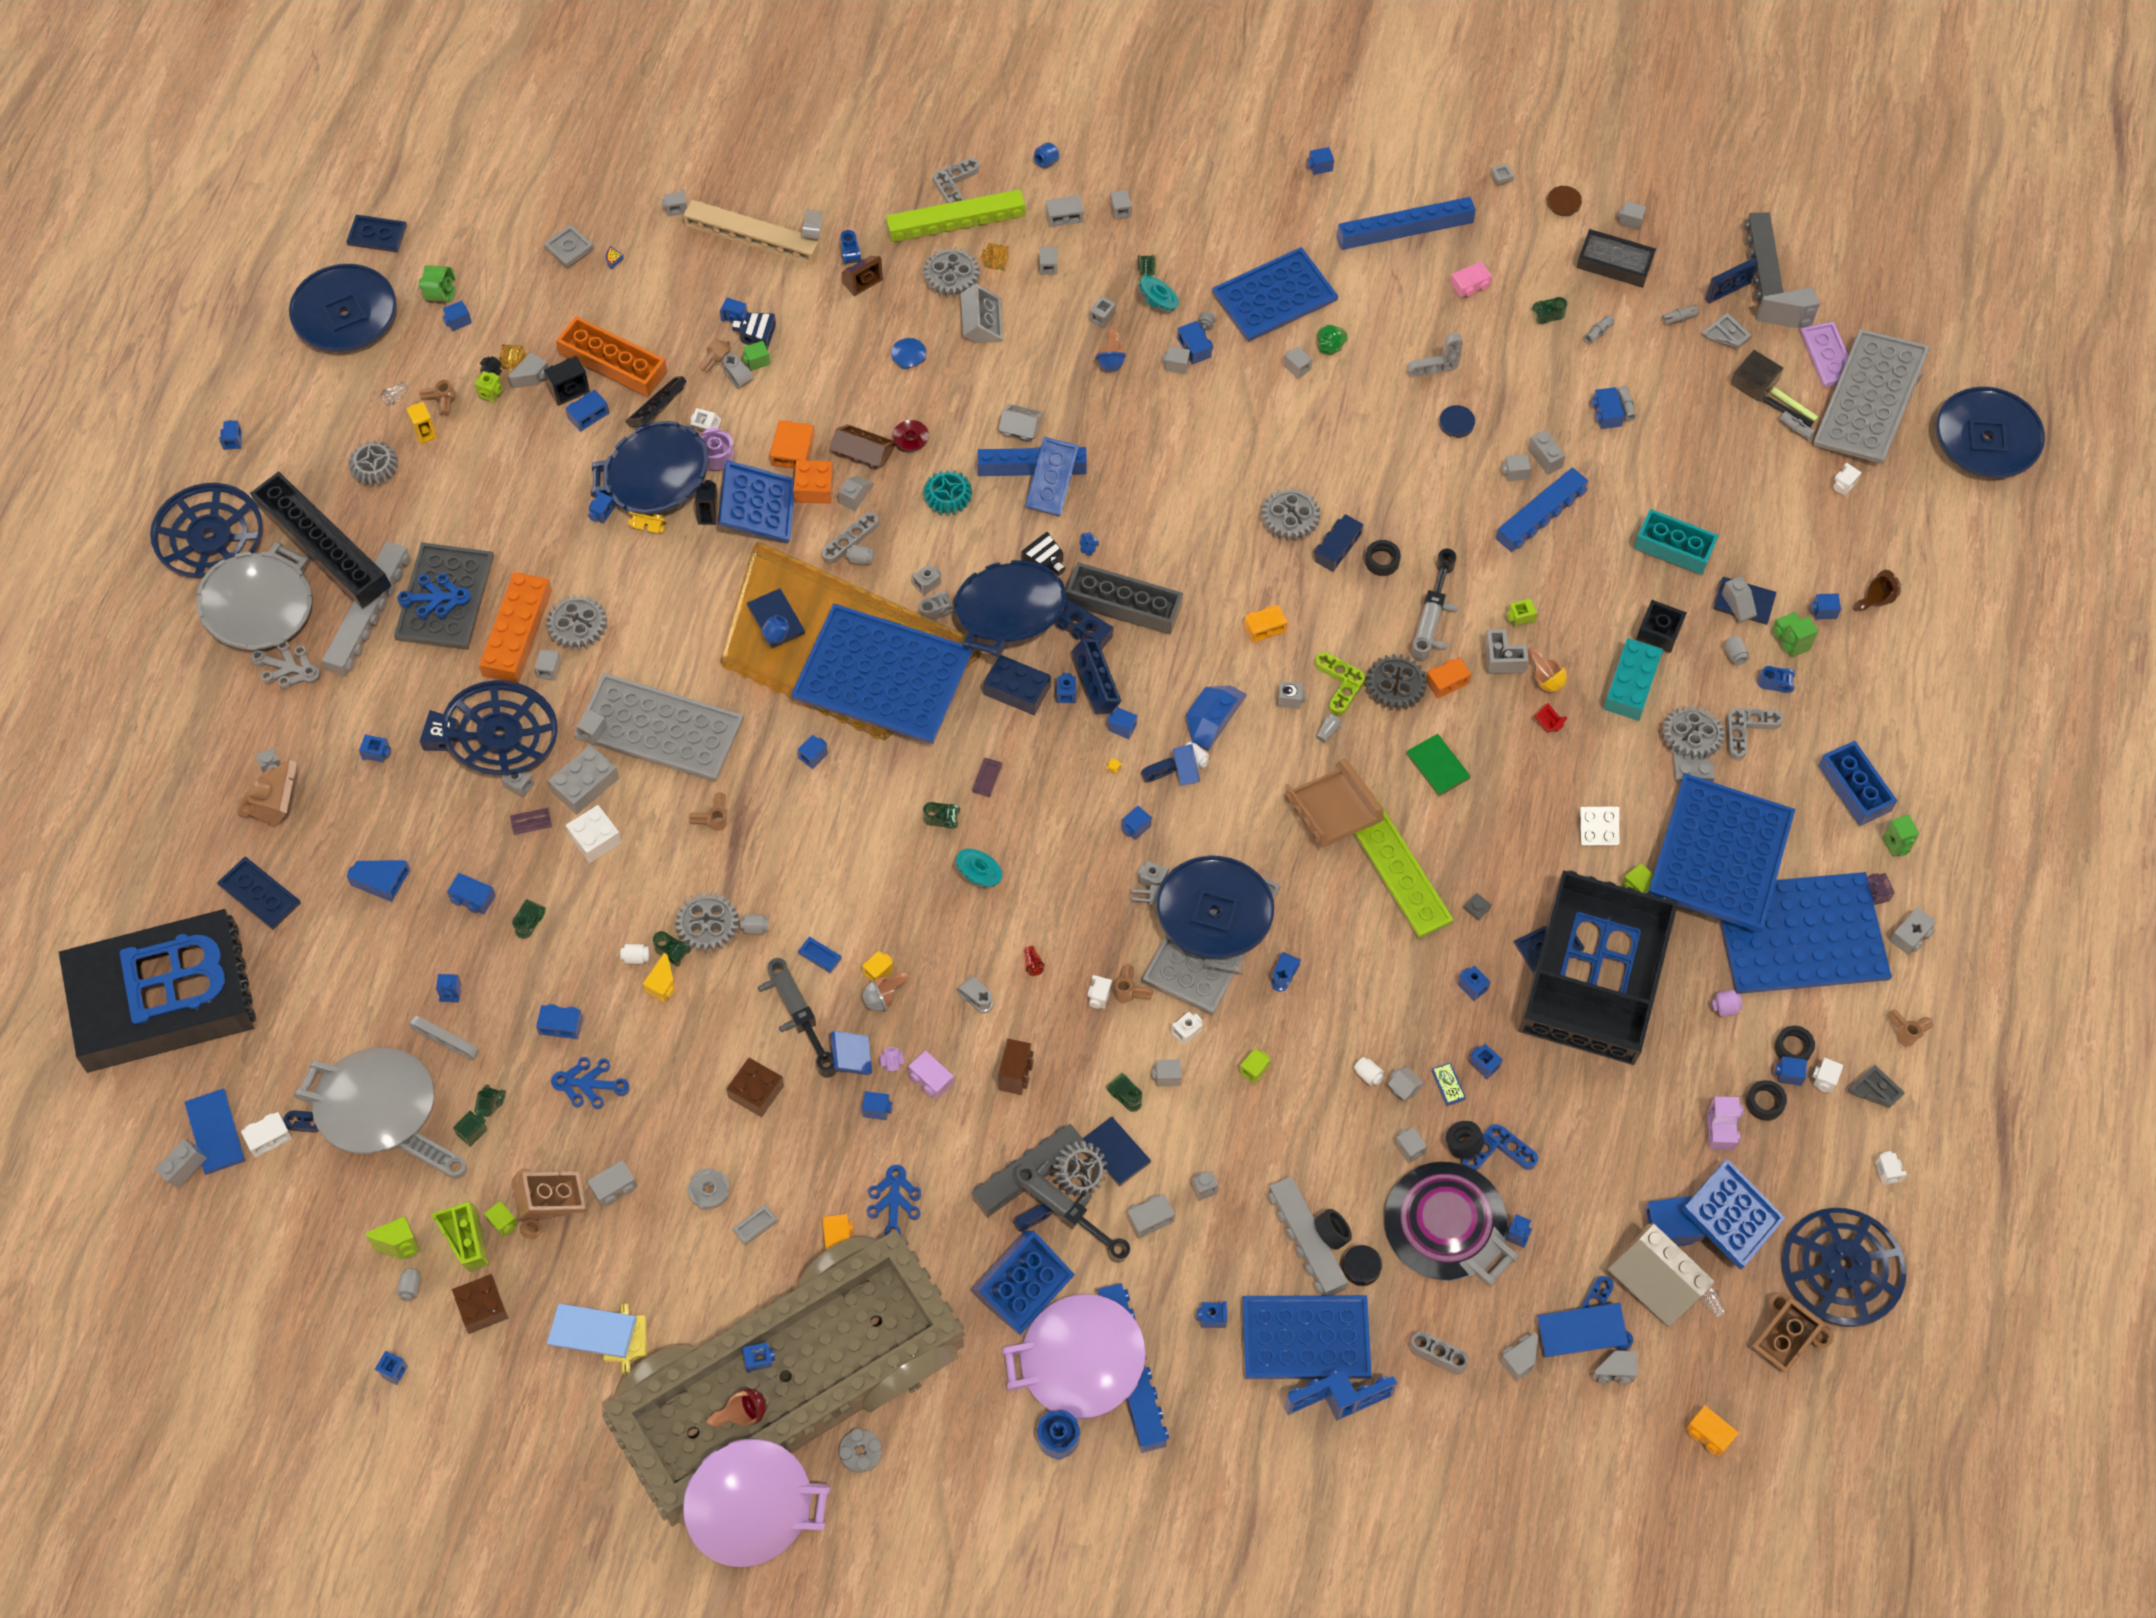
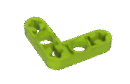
M1321 652L1316 656V668L1342 682L1329 706L1331 714L1341 716L1346 712L1362 688L1365 674L1331 654ZM1327 660V663L1321 664V661ZM1337 667L1344 668L1345 672L1339 674L1335 671V669ZM1348 689L1352 692V695L1345 696L1342 691ZM1340 700H1342L1341 707L1336 709L1335 706H1337L1340 703Z

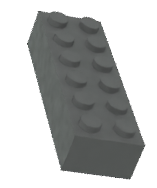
M1077 562L1066 590V598L1086 610L1171 634L1182 607L1183 593Z

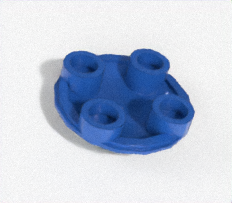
M904 338L894 344L891 355L893 360L902 369H909L926 360V348L917 339Z

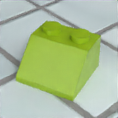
M405 1216L365 1233L374 1251L402 1260L404 1258L410 1259L420 1252L415 1236Z

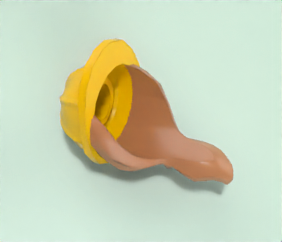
M1530 647L1528 657L1536 666L1534 679L1538 686L1547 692L1559 691L1565 686L1567 681L1566 668L1556 660H1546L1540 651Z

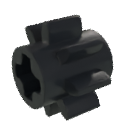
M494 356L484 357L479 363L482 366L480 369L481 373L485 371L499 376L502 372L500 369L502 364Z

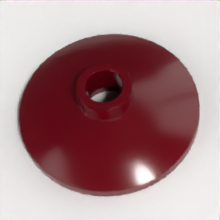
M916 420L903 421L893 431L895 444L906 451L921 449L929 439L927 427Z

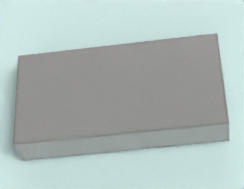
M765 1204L732 1229L746 1246L776 1224L778 1219Z

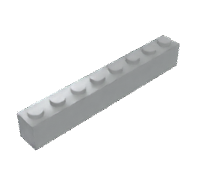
M386 541L375 564L386 574L392 586L363 609L355 601L353 602L322 660L325 670L346 677L349 671L353 669L354 661L361 654L364 642L369 639L372 627L377 624L380 612L385 609L389 595L393 594L397 580L401 579L404 567L410 562L407 547Z

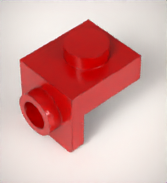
M1549 703L1544 704L1533 716L1547 733L1552 731L1558 732L1564 727L1563 723L1567 720L1566 716L1560 717Z

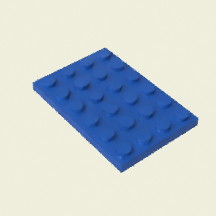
M1302 247L1212 288V293L1248 342L1338 300L1337 293Z
M1367 1295L1243 1296L1245 1379H1325L1329 1373L1333 1371L1341 1372L1343 1370L1348 1379H1370L1372 1377Z

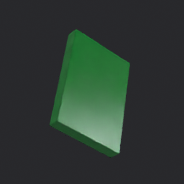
M1438 733L1406 752V755L1438 796L1464 783L1471 777Z

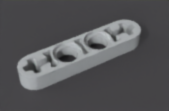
M872 512L864 514L822 549L824 562L829 564L837 562L847 553L848 547L851 548L852 544H859L876 530L879 525L878 516ZM856 529L862 531L858 536L852 534ZM846 540L849 544L843 547L839 545V542Z
M415 1015L409 1022V1026L416 1032L467 1059L474 1060L479 1053V1050L474 1045Z

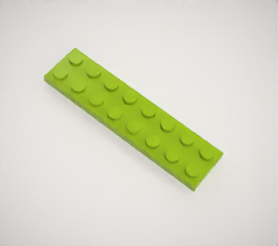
M1383 808L1384 821L1359 831L1354 835L1420 939L1452 924L1454 919Z

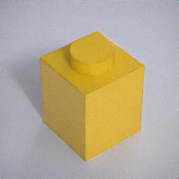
M880 951L876 952L862 965L863 974L870 981L880 977H888L894 971L892 958L888 954H883Z

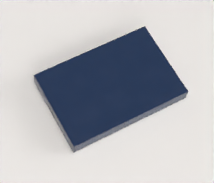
M356 214L346 241L347 245L398 253L407 223L405 221Z
M1754 257L1711 278L1705 298L1707 303H1712L1751 284L1758 264L1756 258Z
M1723 577L1713 609L1735 616L1722 596L1725 583L1733 579ZM1747 583L1752 591L1757 613L1756 617L1748 620L1767 625L1777 592Z
M781 588L747 602V607L761 631L767 619L771 616L779 615L788 621L787 624L790 629L784 641L775 644L768 643L771 649L805 634L803 626Z
M1546 926L1514 941L1516 948L1533 974ZM1575 935L1573 948L1578 951H1584L1585 947L1578 936Z
M1113 1117L1083 1138L1086 1145L1092 1143L1093 1148L1098 1147L1100 1149L1098 1154H1104V1158L1101 1161H1106L1107 1165L1103 1166V1168L1108 1171L1107 1173L1119 1187L1151 1163L1149 1157Z

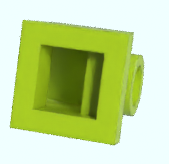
M1531 598L1510 603L1506 615L1509 622H1513L1514 626L1529 622L1531 624L1535 623L1537 611Z

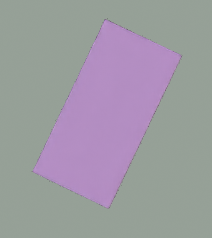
M1829 322L1800 328L1799 332L1823 388L1837 385L1849 355L1835 323Z

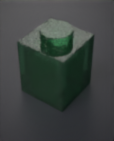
M469 1111L453 1129L455 1134L471 1147L487 1131L486 1120L479 1113L475 1115L472 1111Z

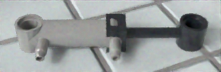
M1442 549L1438 554L1436 567L1440 572L1434 591L1428 590L1411 650L1412 657L1417 661L1427 660L1431 647L1446 650L1448 646L1443 642L1434 640L1442 610H1458V606L1445 602L1446 594L1441 593L1446 574L1451 573L1455 567L1457 555L1452 549Z

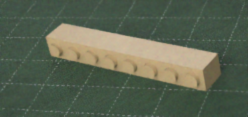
M691 200L683 215L685 226L811 265L814 264L821 250L820 239L801 237L802 233L799 231H793L783 226L773 225L750 216L737 214L734 211H727L701 201Z

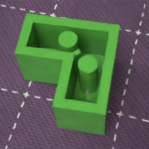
M1793 612L1776 619L1773 633L1781 641L1784 651L1788 652L1792 658L1811 650L1818 634V629L1810 617L1800 619L1797 613Z

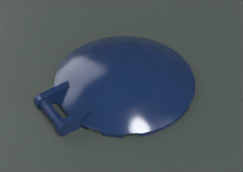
M659 421L635 429V433L629 437H623L616 444L615 451L611 456H608L607 460L592 463L593 488H591V496L596 498L595 493L600 491L612 497L614 503L622 509L637 514H655L672 509L687 500L702 483L709 463L707 446L698 432L688 425H680L674 421ZM601 472H604V473H603V486H600V475H601Z
M1011 560V563L1001 565L1000 562L986 566L985 570L978 574L976 572L973 573L960 586L955 598L957 618L962 626L969 631L964 640L963 647L969 650L972 648L991 653L992 656L1000 657L1009 642L1027 639L1048 629L1058 620L1066 605V591L1061 578H1058L1053 574V570L1044 565L1024 560ZM978 638L994 641L996 644L990 646L976 641Z

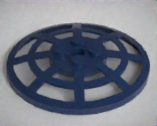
M223 483L193 485L171 496L159 508L151 525V544L160 562L169 570L185 577L203 578L206 574L203 573L205 567H213L223 559L227 560L235 557V554H238L243 548L246 540L256 539L249 550L251 553L255 552L262 537V516L254 500L237 487ZM213 492L212 502L200 503L189 507L184 501L187 497L198 493ZM224 492L235 495L246 503L237 510L231 505L221 503L220 494ZM177 504L183 513L175 520L171 529L161 527L160 525L165 515ZM211 508L210 514L199 517L194 514L199 510ZM251 508L257 519L258 531L247 533V524L243 515ZM223 509L233 515L225 520L223 517L218 516V511ZM188 517L191 523L186 531L178 530L181 523ZM239 520L242 533L232 534L230 526ZM208 532L213 533L210 537H204ZM158 533L169 536L173 554L163 557L158 545ZM176 537L186 538L189 546L178 550ZM230 541H240L232 553L227 551L226 547ZM193 551L201 554L199 562L192 561L186 558L185 555ZM220 553L224 557L223 559L207 563L209 555ZM180 559L182 562L197 568L195 573L185 572L176 569L169 562Z
M504 680L485 681L462 690L448 703L442 718L443 740L454 758L472 770L490 775L518 774L537 766L552 751L558 733L555 712L542 695L525 685ZM490 690L491 701L482 702L471 709L463 702V700L476 693ZM498 690L514 691L528 698L521 706L512 701L499 700ZM534 702L539 704L545 711L550 723L539 726L535 716L528 710ZM500 706L509 707L517 711L514 715L500 712ZM458 707L465 713L460 722L459 731L448 730L449 718L453 710ZM492 707L493 713L487 714L483 718L476 714L482 709ZM525 715L533 727L523 729L519 720ZM469 719L477 723L476 732H465ZM500 730L504 732V734L498 735L495 733V731ZM551 730L550 744L545 753L535 751L539 743L540 733ZM534 734L533 742L529 748L521 744L522 736ZM448 737L459 738L463 747L470 755L465 759L461 757L451 746ZM466 739H477L481 747L474 751ZM516 749L523 753L518 757L507 760L506 752ZM487 751L498 753L499 760L488 759L482 755ZM528 756L537 759L519 768L509 769L508 764L519 762ZM478 759L488 764L500 765L501 770L483 768L473 764V762Z
M1828 1208L1816 1211L1803 1218L1794 1226L1783 1247L1781 1258L1782 1273L1791 1295L1828 1324L1841 1327H1859L1874 1323L1886 1316L1902 1296L1907 1275L1903 1252L1890 1231L1867 1214L1848 1208ZM1829 1213L1855 1215L1862 1218L1863 1221L1860 1227L1849 1223H1834ZM1818 1216H1821L1826 1226L1814 1232L1809 1239L1797 1235L1807 1222ZM1871 1223L1888 1237L1895 1249L1884 1250L1879 1240L1867 1231ZM1838 1229H1849L1857 1233L1853 1240L1842 1239ZM1828 1231L1833 1239V1242L1827 1247L1815 1242L1819 1236ZM1865 1236L1873 1242L1878 1251L1867 1252L1861 1245ZM1792 1243L1804 1246L1802 1256L1804 1270L1794 1274L1791 1273L1789 1259ZM1810 1250L1822 1254L1819 1266L1810 1268ZM1899 1257L1901 1276L1898 1289L1887 1282L1890 1270L1888 1258ZM1882 1259V1278L1871 1271V1261ZM1841 1260H1848L1851 1263V1268H1844L1841 1265ZM1823 1273L1825 1278L1831 1283L1828 1291L1819 1285L1814 1278L1815 1275ZM1807 1278L1813 1289L1824 1297L1819 1308L1812 1305L1803 1296L1795 1282ZM1866 1279L1878 1285L1871 1293L1863 1296L1860 1285ZM1840 1287L1852 1289L1855 1298L1848 1299L1835 1295ZM1883 1289L1894 1296L1883 1309L1875 1314H1868L1866 1303L1876 1298ZM1831 1302L1846 1306L1857 1305L1860 1318H1842L1826 1312Z

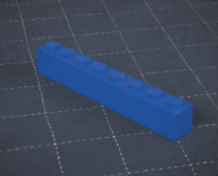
M1471 197L1344 222L1338 224L1337 239L1341 249L1345 250L1466 225L1474 222L1476 209Z
M1122 1283L1098 1289V1296L1108 1298L1120 1304L1135 1319L1133 1308L1129 1309L1127 1303L1130 1301L1128 1290L1123 1289ZM1144 1366L1138 1386L1128 1399L1126 1398L1141 1453L1166 1447L1167 1439H1169L1167 1427H1163L1161 1419H1164L1162 1409L1156 1405L1155 1400L1158 1399L1156 1388L1151 1387L1150 1384L1152 1379L1150 1367Z

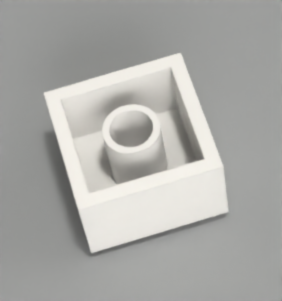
M599 805L565 825L568 836L589 863L622 843L619 831Z

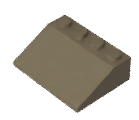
M1647 1224L1607 1268L1667 1327L1672 1325L1699 1300L1715 1282L1655 1224Z

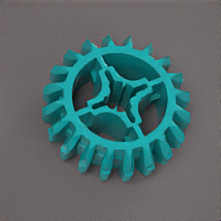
M947 469L943 473L940 470L939 475L933 473V478L928 477L927 483L924 485L923 495L925 502L928 503V507L933 508L934 513L939 511L940 515L945 512L949 516L953 512L956 515L957 510L962 512L963 507H968V503L972 500L971 483L968 482L967 477H963L962 472L957 474L954 470L950 473Z

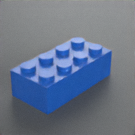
M1856 741L1823 755L1818 767L1859 826L1892 812L1898 800Z

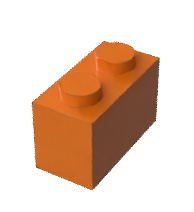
M1459 657L1455 660H1448L1444 665L1429 670L1426 683L1436 698L1439 699L1468 685L1472 674Z

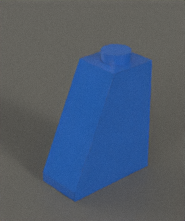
M405 860L356 861L354 866L349 868L347 878L351 886L392 902L411 870L408 862Z

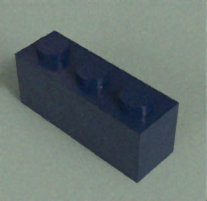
M1346 514L1342 519H1338L1334 524L1332 532L1329 531L1326 534L1322 545L1319 544L1314 551V554H1316L1315 562L1334 572L1362 535L1364 524Z

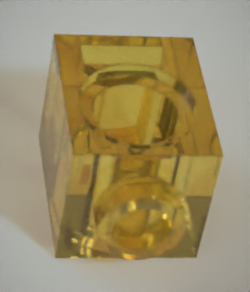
M988 243L987 248L983 249L982 252L984 267L1005 271L1009 258V247Z
M502 344L499 357L502 364L501 368L514 370L528 356L524 351V347Z

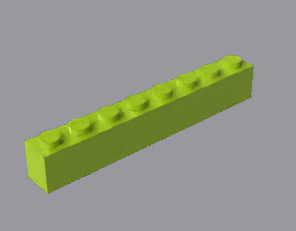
M1021 189L886 215V224L891 242L1012 218H1020L1026 216V207Z

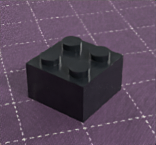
M577 356L568 358L544 370L548 390L557 406L590 392L586 371Z
M1651 600L1636 640L1671 653L1687 612Z

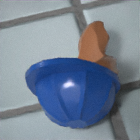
M1112 327L1107 334L1108 344L1099 350L1095 356L1100 367L1110 372L1119 370L1126 357L1125 348L1118 341L1119 333L1116 327Z

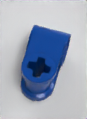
M845 230L841 233L840 237L843 263L859 262L861 254L856 234L852 230Z
M1766 666L1762 669L1757 679V684L1765 690L1780 691L1782 693L1793 692L1795 688L1793 684L1795 671L1788 668Z
M1282 952L1271 981L1274 990L1281 992L1288 988L1298 970L1301 959Z

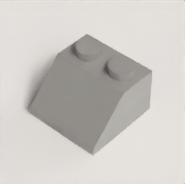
M1009 404L1002 410L999 431H1003L1004 435L1013 436L1016 434L1020 435L1021 439L1031 440V438L1033 439L1037 436L1044 412Z

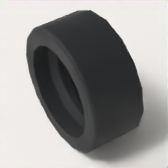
M1388 540L1373 542L1368 546L1365 556V564L1368 570L1379 576L1393 574L1400 564V550L1396 544ZM1378 551H1385L1391 554L1394 560L1388 565H1381L1372 559V555Z
M1793 1025L1784 1028L1775 1041V1051L1780 1059L1784 1056L1808 1061L1815 1050L1813 1035L1801 1026ZM1788 1036L1802 1039L1806 1044L1805 1053L1802 1055L1791 1054L1784 1048V1039Z
M1763 1080L1751 1087L1746 1098L1747 1108L1755 1118L1771 1121L1782 1114L1787 1104V1095L1778 1083ZM1759 1091H1768L1774 1094L1778 1100L1777 1108L1774 1110L1762 1109L1755 1101L1756 1094Z
M1327 1209L1315 1218L1316 1230L1320 1238L1330 1248L1339 1250L1351 1241L1352 1233L1348 1223L1334 1209Z

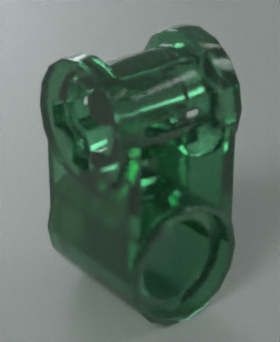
M1155 255L1137 256V266L1140 275H1155Z
M1563 297L1538 301L1532 305V311L1536 313L1538 324L1561 320L1566 315L1567 301Z
M928 802L923 808V821L929 826L949 829L957 828V816L960 813V807L955 804Z
M526 899L512 921L516 936L521 939L530 937L538 923L543 919L546 908Z
M660 931L653 936L655 952L661 956L664 953L667 954L669 962L677 967L681 965L680 961L684 956L691 952V949L685 943L675 939L667 932ZM661 941L667 942L665 945H658Z
M1120 1073L1106 1085V1089L1111 1096L1117 1099L1127 1110L1135 1112L1142 1107L1141 1090L1125 1074Z
M486 1084L477 1093L475 1114L483 1117L491 1116L502 1106L506 1097V1090L490 1088V1085Z

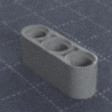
M806 209L801 237L819 240L823 212Z
M1417 1332L1412 1336L1409 1347L1415 1356L1453 1374H1462L1466 1370L1469 1357L1463 1350L1424 1332ZM1422 1341L1425 1346L1418 1347L1415 1342ZM1441 1350L1444 1356H1437L1434 1351ZM1460 1359L1463 1365L1458 1366L1453 1360Z

